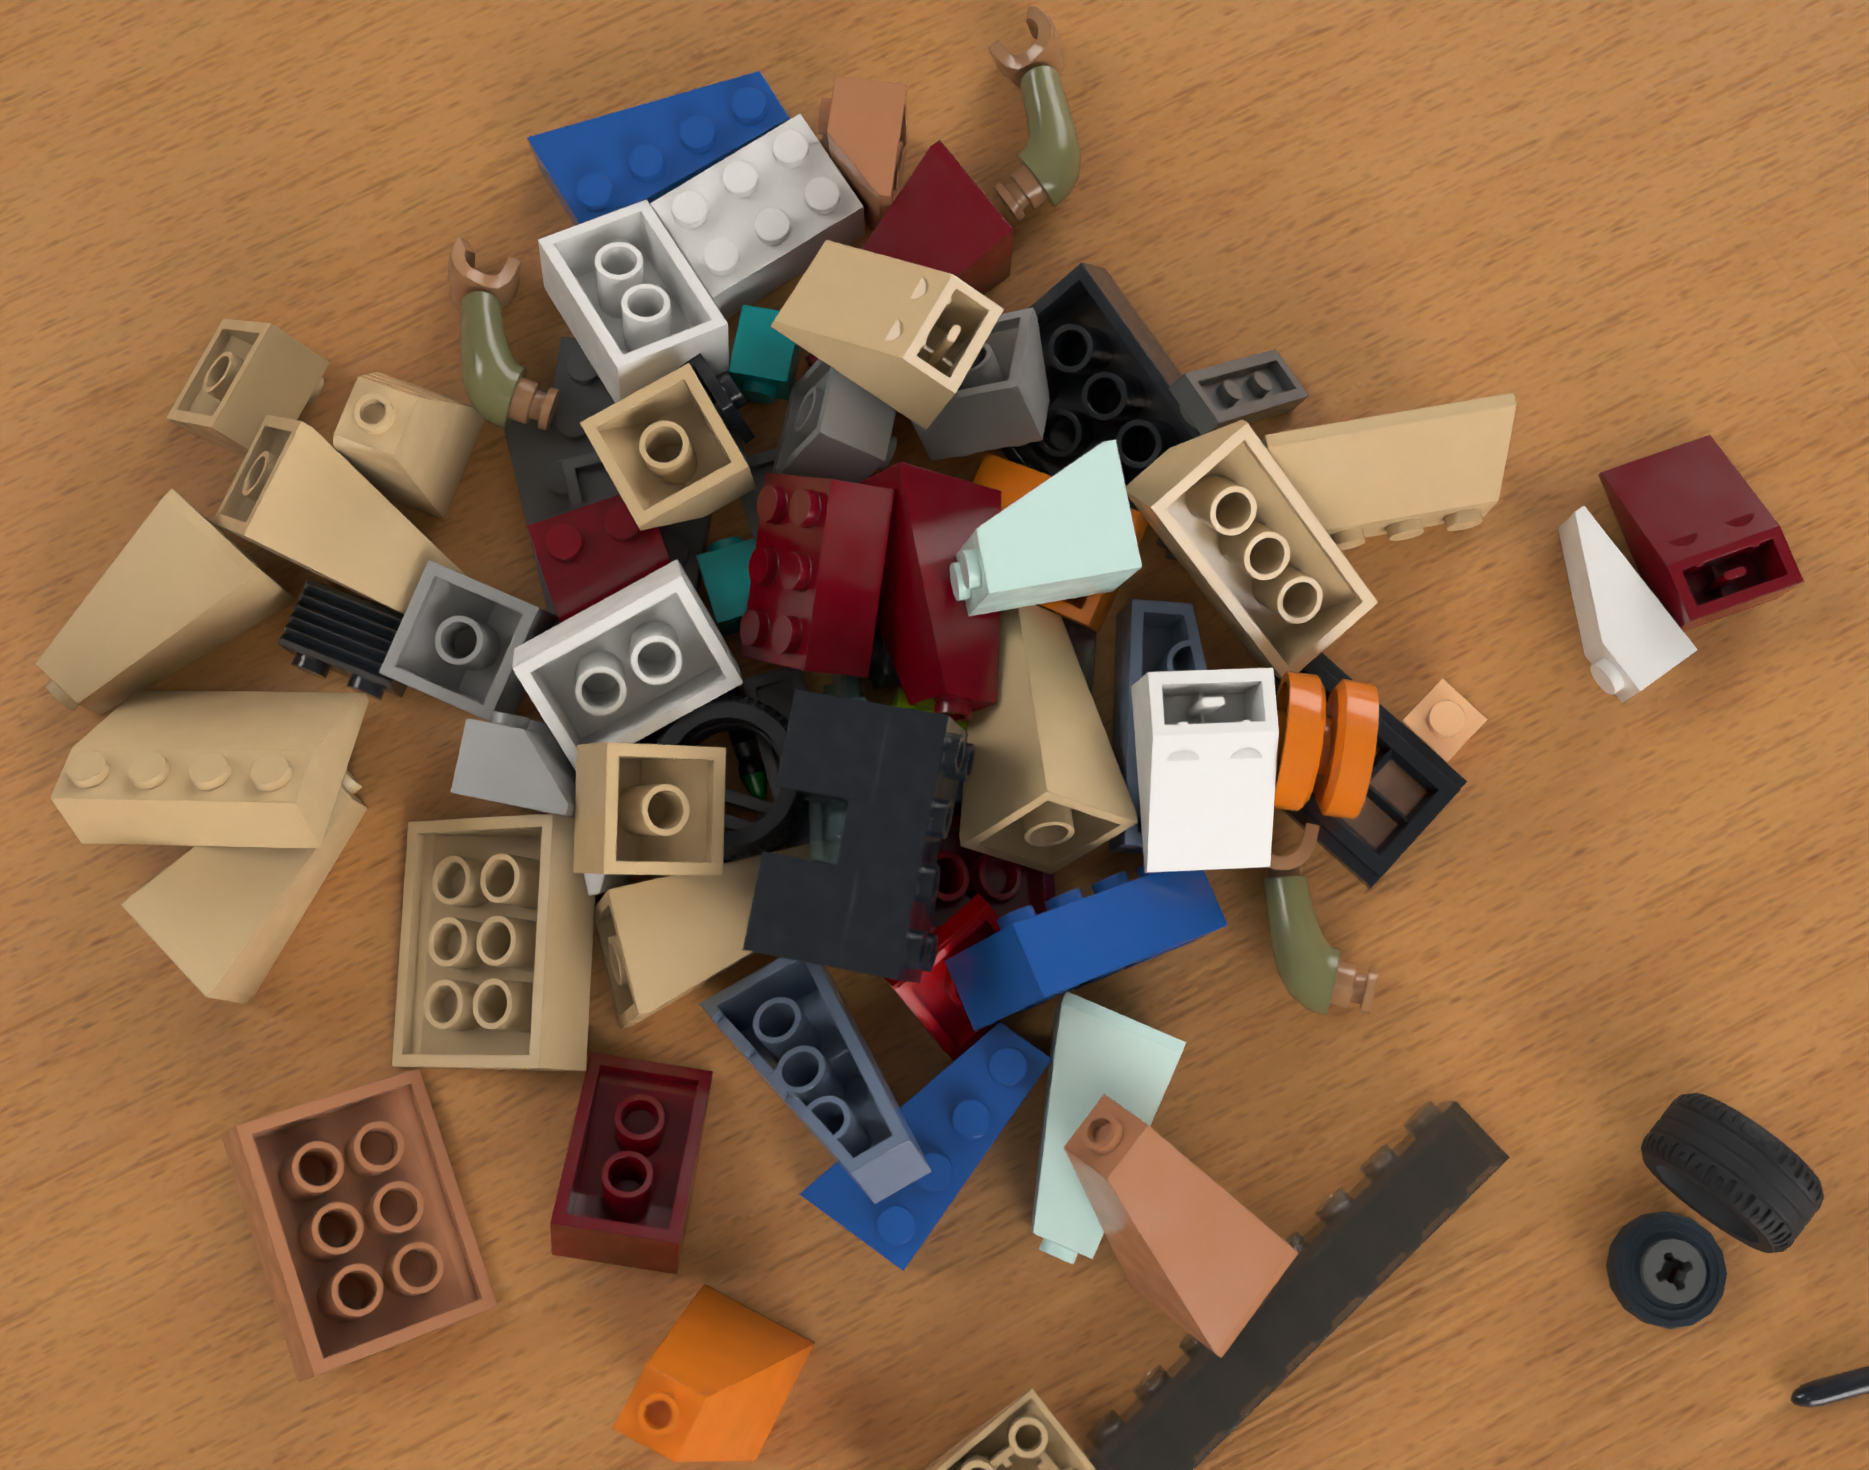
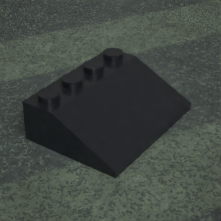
M1081 262L1029 307L1034 308L1038 318L1050 402L1043 440L1030 442L1023 446L1000 448L1009 461L1054 476L1102 442L1116 440L1126 487L1169 448L1201 436L1197 429L1185 421L1180 412V404L1168 389L1182 374L1105 268ZM1128 497L1130 508L1139 511Z

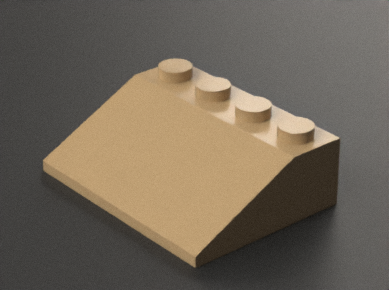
M1514 393L1267 434L1264 436L1262 443L1340 550H1347L1363 545L1366 542L1365 537L1387 534L1388 540L1400 541L1423 534L1424 527L1446 524L1448 531H1458L1481 524L1483 522L1482 517H1485L1499 501L1517 404Z
M137 690L72 747L51 795V800L83 844L320 849L369 699L366 693Z
M549 813L408 822L392 1067L586 1071L595 895L588 896L584 873H573L575 818Z

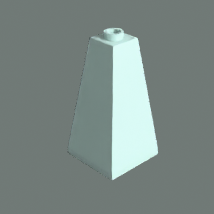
M1067 991L1059 998L1054 1010L1049 1056L1052 1060L1048 1065L1030 1231L1043 1237L1039 1250L1074 1264L1078 1253L1093 1259L1104 1230L1064 1146L1104 1094L1151 1126L1186 1042Z

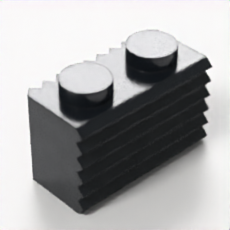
M309 578L305 582L304 590L300 593L299 601L295 604L294 612L290 615L289 623L285 626L284 634L279 640V645L295 656L291 665L323 679H326L329 670L350 677L347 684L348 688L358 693H366L368 697L380 701L384 692L402 698L407 688V685L379 673L404 615Z

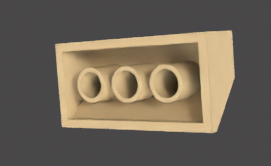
M1239 420L1169 448L1126 486L1127 496L1250 655L1264 668H1274V675L1279 679H1282L1286 671L1300 672L1378 603L1251 426L1244 420Z

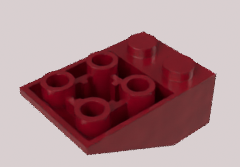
M1711 435L1617 466L1598 475L1641 578L1683 632L1776 600L1804 582L1780 525Z

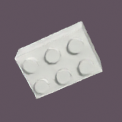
M798 114L650 203L725 320L740 312L743 304H753L804 273L826 240L850 245L866 235L862 203L801 114Z
M647 199L538 239L544 288L615 403L666 376L700 353L715 375L729 370L728 323Z
M678 559L514 648L513 671L575 771L578 744L603 742L635 743L743 683L738 662Z

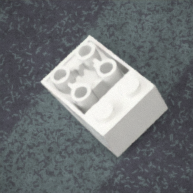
M1274 668L1146 673L1131 686L1145 873L1270 867L1279 734Z

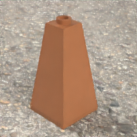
M1104 1094L1064 1146V1149L1130 1287L1222 1358L1295 1259L1298 1252L1148 1124Z

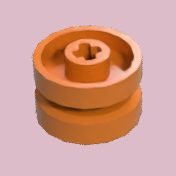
M1286 671L1282 676L1276 696L1279 734L1274 808L1299 811L1309 800L1314 788L1315 800L1322 815L1354 820L1359 816L1365 802L1375 758L1379 723L1378 689L1374 683L1342 679L1331 691L1326 704L1325 688L1318 675Z

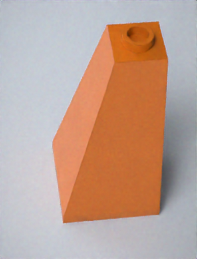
M703 1284L646 1363L612 1429L673 1462L756 1461L815 1342L716 1289Z

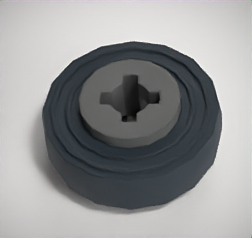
M1670 1212L1643 1214L1623 1226L1610 1244L1606 1264L1610 1288L1622 1307L1641 1322L1667 1329L1692 1326L1711 1314L1723 1296L1727 1277L1723 1252L1712 1234L1690 1217ZM1680 1268L1676 1271V1275L1673 1278L1674 1284H1672L1670 1278L1673 1275V1270Z

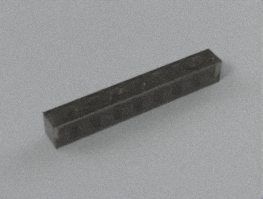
M1432 1101L1425 1103L1405 1122L1404 1127L1410 1133L1393 1149L1384 1144L1361 1165L1359 1170L1365 1177L1347 1193L1341 1187L1323 1201L1315 1211L1320 1221L1302 1237L1296 1231L1285 1239L1298 1252L1297 1256L1223 1357L1220 1358L1188 1333L1179 1344L1184 1354L1167 1370L1161 1365L1153 1368L1133 1389L1138 1399L1126 1411L1119 1415L1115 1410H1111L1088 1432L1086 1437L1092 1443L1084 1451L1088 1460L1096 1470H1194L1510 1157L1456 1101L1440 1102L1437 1106Z

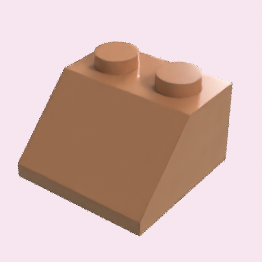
M835 76L832 98L822 97L818 134H823L821 145L862 203L865 223L873 232L901 190L908 140L907 85Z

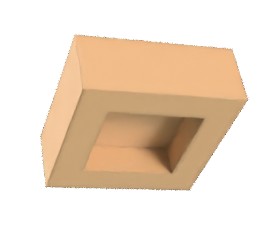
M1442 678L1405 716L1401 723L1447 763L1488 719Z

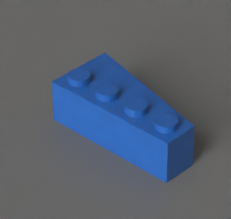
M757 71L530 136L527 139L539 169L574 226L646 199L649 204L787 122L790 120V117L762 73Z
M1144 866L1136 869L1138 879L1129 881L1124 871L1093 884L1091 888L1094 895L1084 898L1080 888L1058 895L1045 902L1047 912L1036 915L1033 906L1029 905L998 918L996 921L1000 931L945 960L973 1030L977 1031L1019 1010L1021 1012L1060 996L1066 991L1077 990L1123 969L1126 970L1180 948L1227 926L1226 919L1204 870L1145 873Z
M999 1022L900 1107L932 1172L874 1204L839 1163L836 1162L802 1191L800 1195L904 1271L1052 1059L1006 1025Z

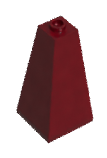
M938 140L930 146L862 250L953 274L985 295L1010 276L1014 229L942 141ZM811 353L805 357L809 367L819 359Z
M899 462L859 482V484L895 490L876 623L909 706L932 710L937 714L949 715L955 722L967 721L972 718V712L997 704L999 611L968 616L965 600L957 601L955 599L950 579V564L957 562V553L975 529L1001 512L1002 491Z

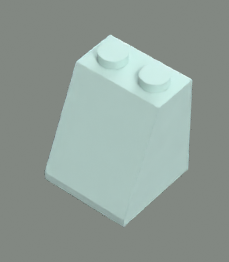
M1116 440L1102 442L975 529L957 553V562L950 564V579L955 599L957 601L965 600L968 616L1112 592L1142 568Z

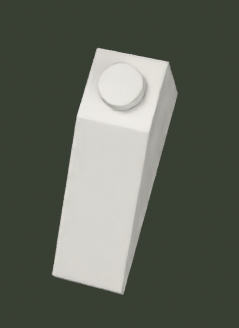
M1582 506L1558 528L1584 655L1592 664L1590 667L1591 674L1596 683L1606 693L1610 695L1615 694L1620 702L1623 703L1698 649L1588 509Z

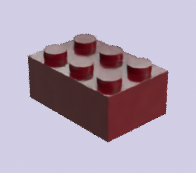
M766 473L764 488L761 490L757 501L759 525L756 547L751 554L748 565L751 582L747 611L744 613L740 623V638L742 641L740 656L804 671L868 678L895 494L894 489L835 479Z

